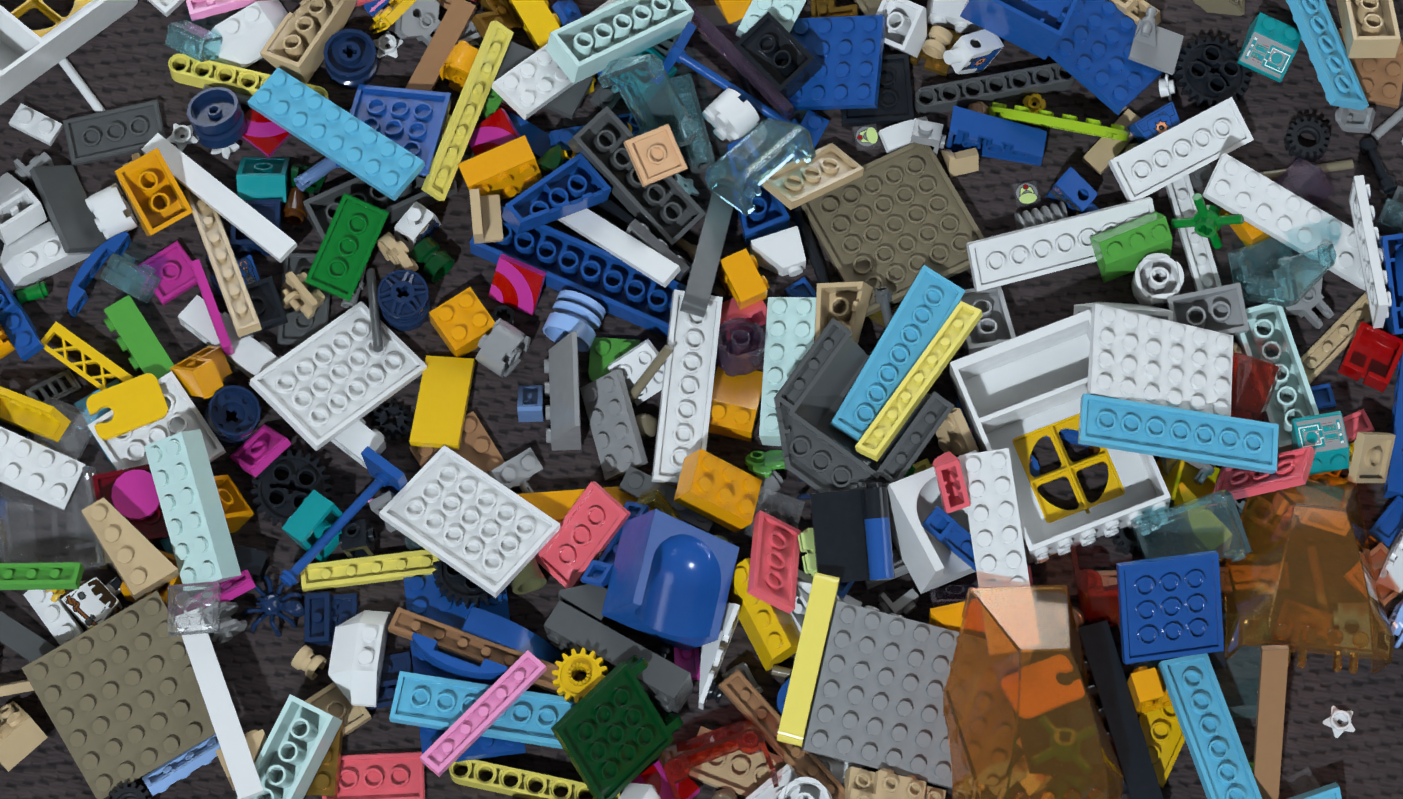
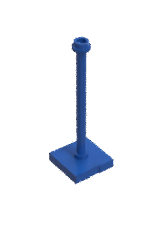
M688 22L667 53L653 79L662 83L674 63L680 64L682 62L722 89L730 88L741 94L738 97L741 101L745 102L748 100L755 110L785 128L786 135L790 134L793 136L800 126L795 118L790 121L686 54L687 51L684 48L697 27Z
M367 446L361 452L369 474L375 480L289 571L284 569L281 572L280 580L288 587L296 585L298 583L296 577L382 486L396 495L407 484L405 474Z

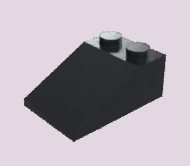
M769 12L734 44L743 56L787 101L822 68L817 60Z

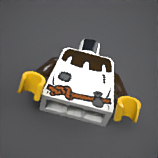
M95 577L93 579H82L79 589L46 590V593H55L50 599L52 602L58 601L59 597L62 596L61 600L87 630L117 614L123 608L116 598L122 592L120 589L122 582L117 577L106 586Z

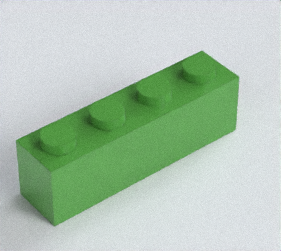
M130 295L104 309L107 317L104 319V322L110 332L115 330L119 337L116 341L123 352L128 350L131 357L128 360L135 371L140 369L142 374H153L157 380L171 372L170 367L174 366L173 362Z

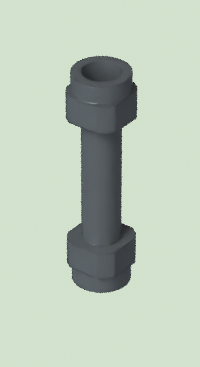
M881 287L874 290L875 302L877 304L880 303L886 329L893 317L889 303L892 300V296L888 287Z

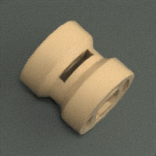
M932 26L929 31V39L925 40L922 46L923 52L930 57L942 59L946 51L945 47L953 39L952 33L941 26Z
M304 645L296 653L291 666L297 670L305 671V676L314 680L318 676L315 670L318 667L323 669L327 660L321 655L316 656L310 647Z

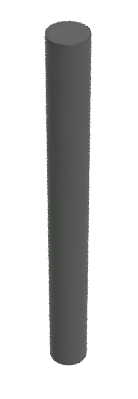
M368 268L366 270L373 350L381 352L383 350L377 299L376 270Z

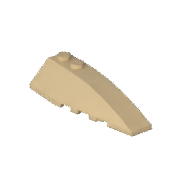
M302 0L300 7L293 14L289 12L261 50L260 55L276 69L279 67L300 82L308 83L324 60L323 52L326 42L333 34L343 30L358 0Z

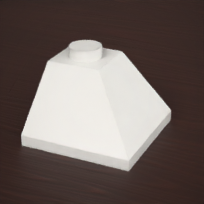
M882 0L876 15H884L886 18L884 43L917 58L927 37L926 8L909 0Z
M797 226L751 240L750 255L753 254L759 266L781 276L789 274L790 277L797 276L803 272V269H806V257Z

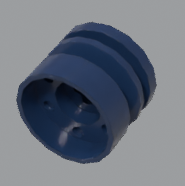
M396 270L387 274L381 280L377 289V299L384 322L391 328L399 331H412L422 326L427 321L431 311L429 289L425 280L418 273L411 270Z
M231 385L215 392L204 411L203 418L221 445L231 447L240 445L249 438L259 421L261 409L258 399L251 391L241 386ZM230 416L234 418V420H231L230 422H227L225 420L226 418H230Z

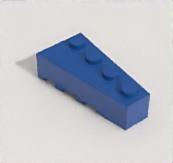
M953 106L946 149L958 152L976 148L979 156L1041 166L1047 131L1041 130L1038 127H1030Z
M747 136L727 144L726 157L734 196L736 197L735 201L744 246L746 247L751 245V240L788 229L790 217L783 203L759 184L760 176L767 173L750 137Z
M580 152L505 204L502 218L518 235L608 200L612 188Z

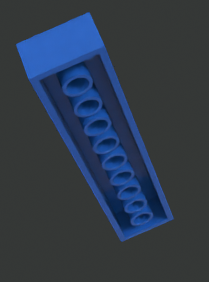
M501 206V217L504 210L503 206ZM502 218L503 241L474 244V237L472 236L469 242L471 254L496 265L501 254H505L547 272L543 285L559 292L570 290L584 294L600 303L607 313L668 338L672 293L674 289L685 291L686 285L672 280L664 288L609 252L545 224L517 235Z

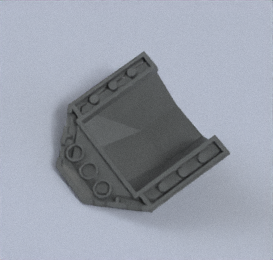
M834 318L830 320L774 397L785 469L818 493L866 489L867 483L881 482L882 487H888L889 484L903 479L954 408V405L935 391L932 395L927 393L878 461L856 452L855 446L858 442L829 424L869 356L851 338L850 335L853 332Z

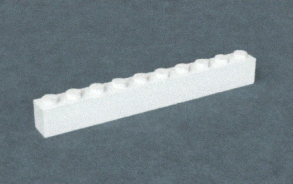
M196 295L178 315L180 324L208 346L221 347L204 299ZM226 312L220 313L234 350V354L225 355L226 360L250 379L283 357L281 355L279 357L274 355L271 347L263 341L260 343L253 338L254 335L242 339L241 337L238 338L230 315ZM361 418L332 439L331 442L367 469L361 452L368 446L380 455L386 449L384 435L375 428L373 430L369 429L365 425L364 419Z

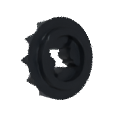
M390 401L387 404H381L377 411H374L373 428L380 431L385 439L397 440L404 437L411 429L412 416L409 409L403 406L402 403ZM387 413L392 417H398L396 419L397 427L392 423L385 424L388 422Z

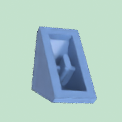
M543 385L518 386L517 412L519 422H543Z

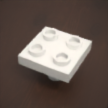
M647 339L608 365V369L611 372L614 370L623 371L629 393L659 352L651 341ZM665 362L634 401L637 406L662 390Z

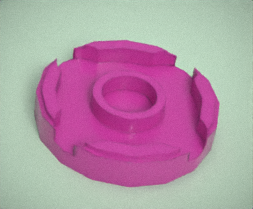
M134 469L124 472L116 479L112 487L111 498L116 510L130 520H143L152 516L160 507L151 473L145 470Z

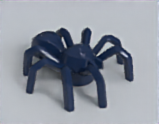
M265 575L264 580L267 582L269 594L267 595L255 584L256 587L253 589L263 597H258L257 600L261 602L256 603V606H261V608L244 609L241 612V617L245 618L247 613L264 612L251 624V632H255L256 626L267 616H270V625L275 635L281 637L282 634L275 624V616L286 620L292 628H297L294 620L281 613V611L294 617H302L305 614V608L300 602L289 600L283 603V601L290 597H298L303 601L304 597L297 592H289L280 597L285 586L283 582L279 584L274 594L272 580L268 575Z

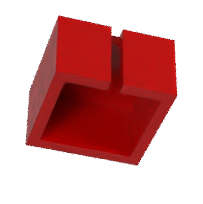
M1361 321L1338 373L1356 381L1361 377L1364 379L1363 384L1384 392L1403 352V339L1378 328L1373 329V326Z

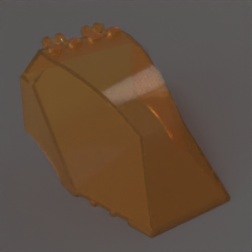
M1313 474L1308 476L1305 485L1247 497L1236 534L1232 541L1230 553L1225 563L1226 658L1233 656L1243 646L1288 645V665L1291 660L1290 652L1298 651V668L1305 667L1307 652L1333 655L1334 672H1340L1342 656L1349 657L1348 669L1351 674H1356L1359 658L1372 659L1371 673L1375 674L1392 662L1393 634L1374 575L1357 483L1347 481L1348 478Z
M1067 585L968 588L962 613L961 629L959 636L956 637L957 645L953 661L950 662L949 667L951 669L947 685L944 686L943 716L946 720L950 745L953 798L1123 799V776L1089 684Z

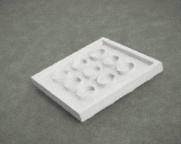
M172 371L158 379L169 410L167 416L162 420L111 440H102L98 436L94 425L111 421L113 418L112 410L87 425L117 470L149 464L144 446L183 431L201 429L210 462L226 453Z

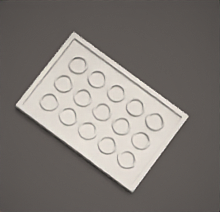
M360 301L251 378L249 385L317 451L419 377L427 368V365L382 321L383 350L375 352L373 350L370 310Z
M1094 304L1091 311L1087 394L1231 417L1233 335Z
M445 445L379 512L382 520L495 598L561 529L559 522Z

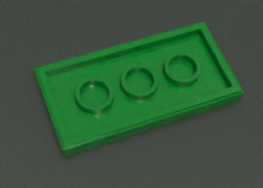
M344 193L304 283L350 302L389 212Z

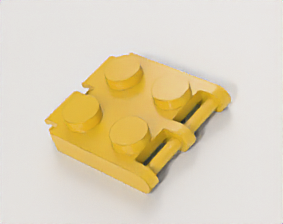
M389 0L390 6L384 10L381 9L373 16L374 22L369 27V30L371 31L376 28L373 34H377L388 29L417 0Z

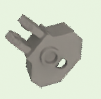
M417 0L395 21L394 33L400 39L416 38L428 46L432 39L430 34L432 32L435 33L441 23L438 19L440 4L437 0Z
M1316 271L1300 272L1278 293L1277 300L1281 301L1285 316L1299 315L1301 318L1304 316L1314 327L1320 329L1323 326V322L1311 309L1315 306L1328 319L1334 316L1331 308L1322 300L1324 298L1321 294L1323 278Z
M225 601L203 611L202 617L211 642L225 643L246 629V620L238 621L231 618L239 607L236 602Z

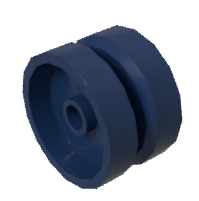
M350 28L340 30L328 39L323 54L327 73L332 82L341 88L351 90L357 89L359 84L367 85L371 83L377 74L379 65L375 43L370 36L361 30Z
M212 87L205 89L195 95L187 106V116L199 143L207 148L219 149L233 145L242 138L247 129V120L237 96L228 88Z

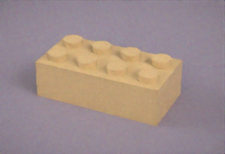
M1336 0L1348 58L1396 57L1401 37L1393 0Z

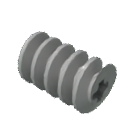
M1060 201L1059 207L1057 204L1052 203L1050 208L1041 206L1040 211L1034 208L1031 214L1026 210L1022 212V217L1019 213H1015L1014 217L1017 230L1067 218L1068 214L1064 202Z

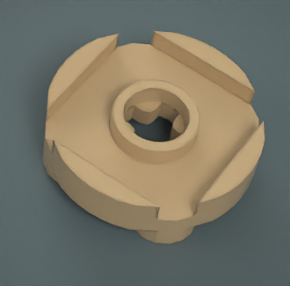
M387 232L377 240V246L387 261L390 260L398 267L395 270H411L416 272L419 269L416 262L408 257L409 249L401 240L397 242L390 232Z

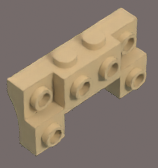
M851 766L845 771V799H945L946 790L927 786L925 781L916 779L914 775L901 776L894 774V771L891 769L883 768L872 772Z

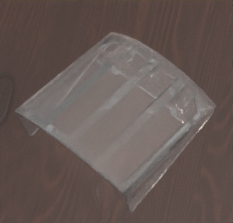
M82 467L83 473L65 511L8 485L0 484L1 563L81 562L84 570L104 566V550L81 511L96 502L92 475L97 474V467Z

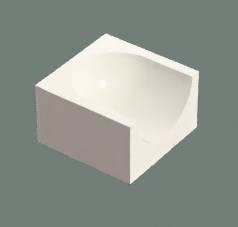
M974 450V451L969 452V453H966V454L977 453V451ZM934 467L889 484L887 496L891 539L920 594L976 572L921 525L936 506L944 511ZM967 507L948 513L949 516L970 533Z

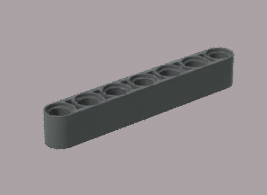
M1058 63L922 87L916 92L914 108L921 115L953 111V106L967 108L969 104L981 101L986 105L993 102L1025 98L1033 93L1042 95L1068 90L1074 86L1076 79ZM1067 74L1071 78L1065 79L1062 78L1060 75ZM1043 78L1047 80V82L1041 83L1037 79ZM1020 82L1024 86L1017 87L1013 83ZM996 86L999 87L1001 90L993 91L992 89H990V87ZM975 91L977 95H969L967 92ZM951 95L954 97V99L948 100L945 99L943 96ZM927 99L931 103L924 104L920 100Z
M712 191L680 308L682 312L703 318L705 316L736 197Z

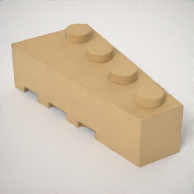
M864 281L817 283L815 341L830 320L834 318L853 332L850 336L858 344L873 287Z
M104 497L81 510L84 519L135 602L180 576L178 569Z

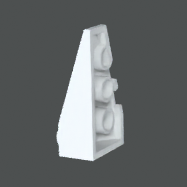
M726 603L718 640L701 646L698 708L702 710L706 704L714 678L716 679L740 615L739 604Z

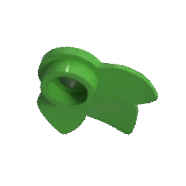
M782 450L753 451L745 457V464L748 466V469L758 476L770 478L773 470L785 469Z

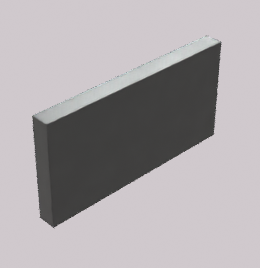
M510 41L494 81L534 54L535 51ZM590 76L577 82L545 105L544 108L573 119L593 82V77Z
M158 100L63 120L73 166L141 152V149L157 133L166 139Z
M73 165L33 167L29 171L65 253L92 252L107 241L103 232H100L94 221L96 219L94 213L90 211L85 202L87 196Z
M290 253L283 261L282 285L286 281L285 275L290 271L295 275L302 272L308 275L317 253ZM310 285L306 289L311 293L318 288ZM320 290L325 296L324 302L316 309L314 316L310 319H307L300 309L295 311L293 307L288 309L283 307L288 323L278 326L277 345L298 346L328 325L331 294ZM281 294L280 301L282 302L284 296Z

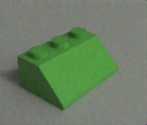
M1156 211L1089 237L1104 283L1135 271L1138 264L1147 255L1164 253L1171 257L1172 236L1166 216Z

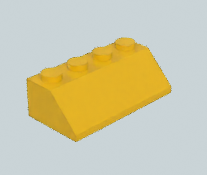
M745 558L735 565L728 599L730 603L740 605L739 620L765 671H769L773 668V665L780 664L796 653L800 632L790 613L788 614L747 593L750 558Z

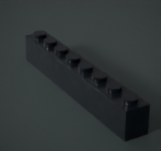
M1105 620L1078 627L1077 636L1074 637L1075 647L1077 651H1082L1084 660H1081L1084 674H1089L1091 684H1088L1092 699H1097L1099 705L1096 708V714L1099 722H1104L1106 731L1103 732L1107 747H1112L1114 755L1111 756V762L1114 770H1119L1121 779L1118 780L1122 795L1126 794L1127 799H1164L1108 621Z

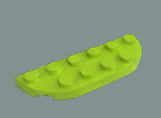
M996 102L992 103V107L988 106L990 116L1005 120L1128 142L1130 132L1125 131V126L1111 124V127L1101 126L1102 122L1100 120L1086 118V122L1077 121V116L1062 114V118L1054 117L1053 112L1038 110V114L1030 113L1028 107L1018 105L1014 106V110L1006 109V104Z

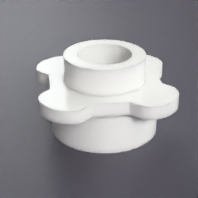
M1166 73L1165 78L1159 79V92L1161 98L1168 97L1169 101H1172V94L1176 93L1174 79L1170 80L1169 75Z

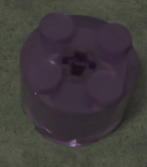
M733 318L725 321L720 326L716 363L725 371L726 375L731 377L746 375L761 367L765 347V333L763 329L755 322L753 324L746 322L745 318Z

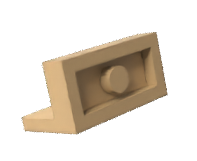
M479 188L469 189L474 244L503 241L500 196H480Z

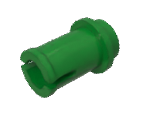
M36 281L34 285L17 289L16 294L20 304H24L38 298L45 299V296L49 295V291L45 281Z

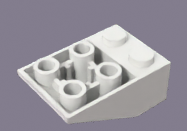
M7 172L0 176V239L8 246L45 222L47 217L42 204L34 194Z

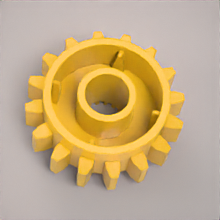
M574 648L571 649L572 655L569 657L563 653L564 661L555 662L559 670L552 671V675L558 678L552 681L554 687H559L557 690L558 695L565 694L564 699L566 702L573 698L575 705L606 676L603 674L608 672L607 666H601L604 663L602 657L595 660V651L587 655L585 648H582L579 654L576 653ZM577 673H587L584 680L579 682L574 680Z

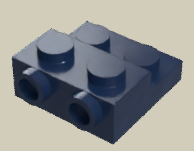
M281 199L243 200L283 231L281 226ZM231 224L230 245L234 253L241 257L252 255V252H261L263 255L271 256Z

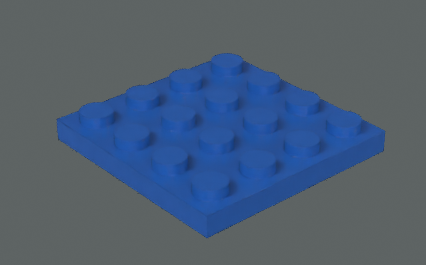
M885 16L797 18L791 35L817 60L822 68L788 101L784 98L783 108L791 111L877 108L886 26Z
M359 84L350 114L422 159L426 166L418 175L427 176L430 173L433 159L439 147L453 98L451 93Z
M1216 550L1116 563L1122 661L1125 664L1224 651L1219 553Z

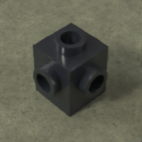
M353 519L348 522L341 530L342 534H339V543L342 551L349 559L375 556L374 542L377 541L375 528L371 527L365 519Z

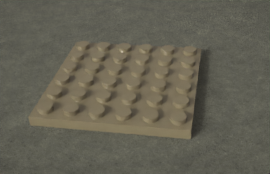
M913 142L862 166L864 168L862 177L800 205L842 282L864 281L873 287L865 317L881 310L880 303L877 304L875 302V289L881 287L889 288L892 300L889 301L891 306L903 300L923 265L946 279L970 269L966 243L984 239L935 153L928 145Z
M158 591L153 592L22 667L24 674L96 799L108 797L110 791H117L115 786L119 785L120 788H123L124 782L132 783L216 734L180 630Z

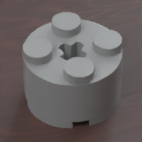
M499 318L495 322L489 335L484 334L479 340L477 346L481 349L475 359L500 377H507L521 361L518 358L522 350L527 352L531 338L507 321Z

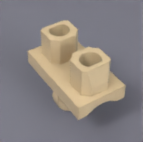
M290 271L285 275L286 281L282 285L283 290L281 294L284 296L281 302L282 306L285 309L293 307L295 311L300 309L306 318L310 319L314 316L316 309L323 304L325 296L318 289L311 293L306 289L310 285L304 283L307 277L305 272L295 275Z

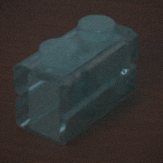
M185 20L168 25L165 44L172 49H176L191 58L203 62L219 58L223 38L214 32Z
M123 252L122 256L112 253L107 266H105L100 275V279L138 300L148 303L161 281V277L154 274L156 269L145 263L142 266L135 264L136 258Z

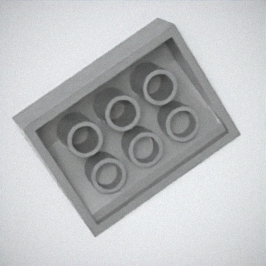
M577 331L569 333L548 350L549 359H544V373H549V382H545V397L550 396V405H545L546 420L551 421V428H546V443H551L552 451L582 450Z

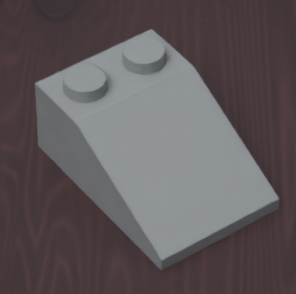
M1240 283L1167 297L1169 310L1173 311V322L1233 336L1250 331Z
M1001 286L978 292L975 288L965 289L966 291L960 301L982 310L983 316L962 344L964 356L1016 337Z

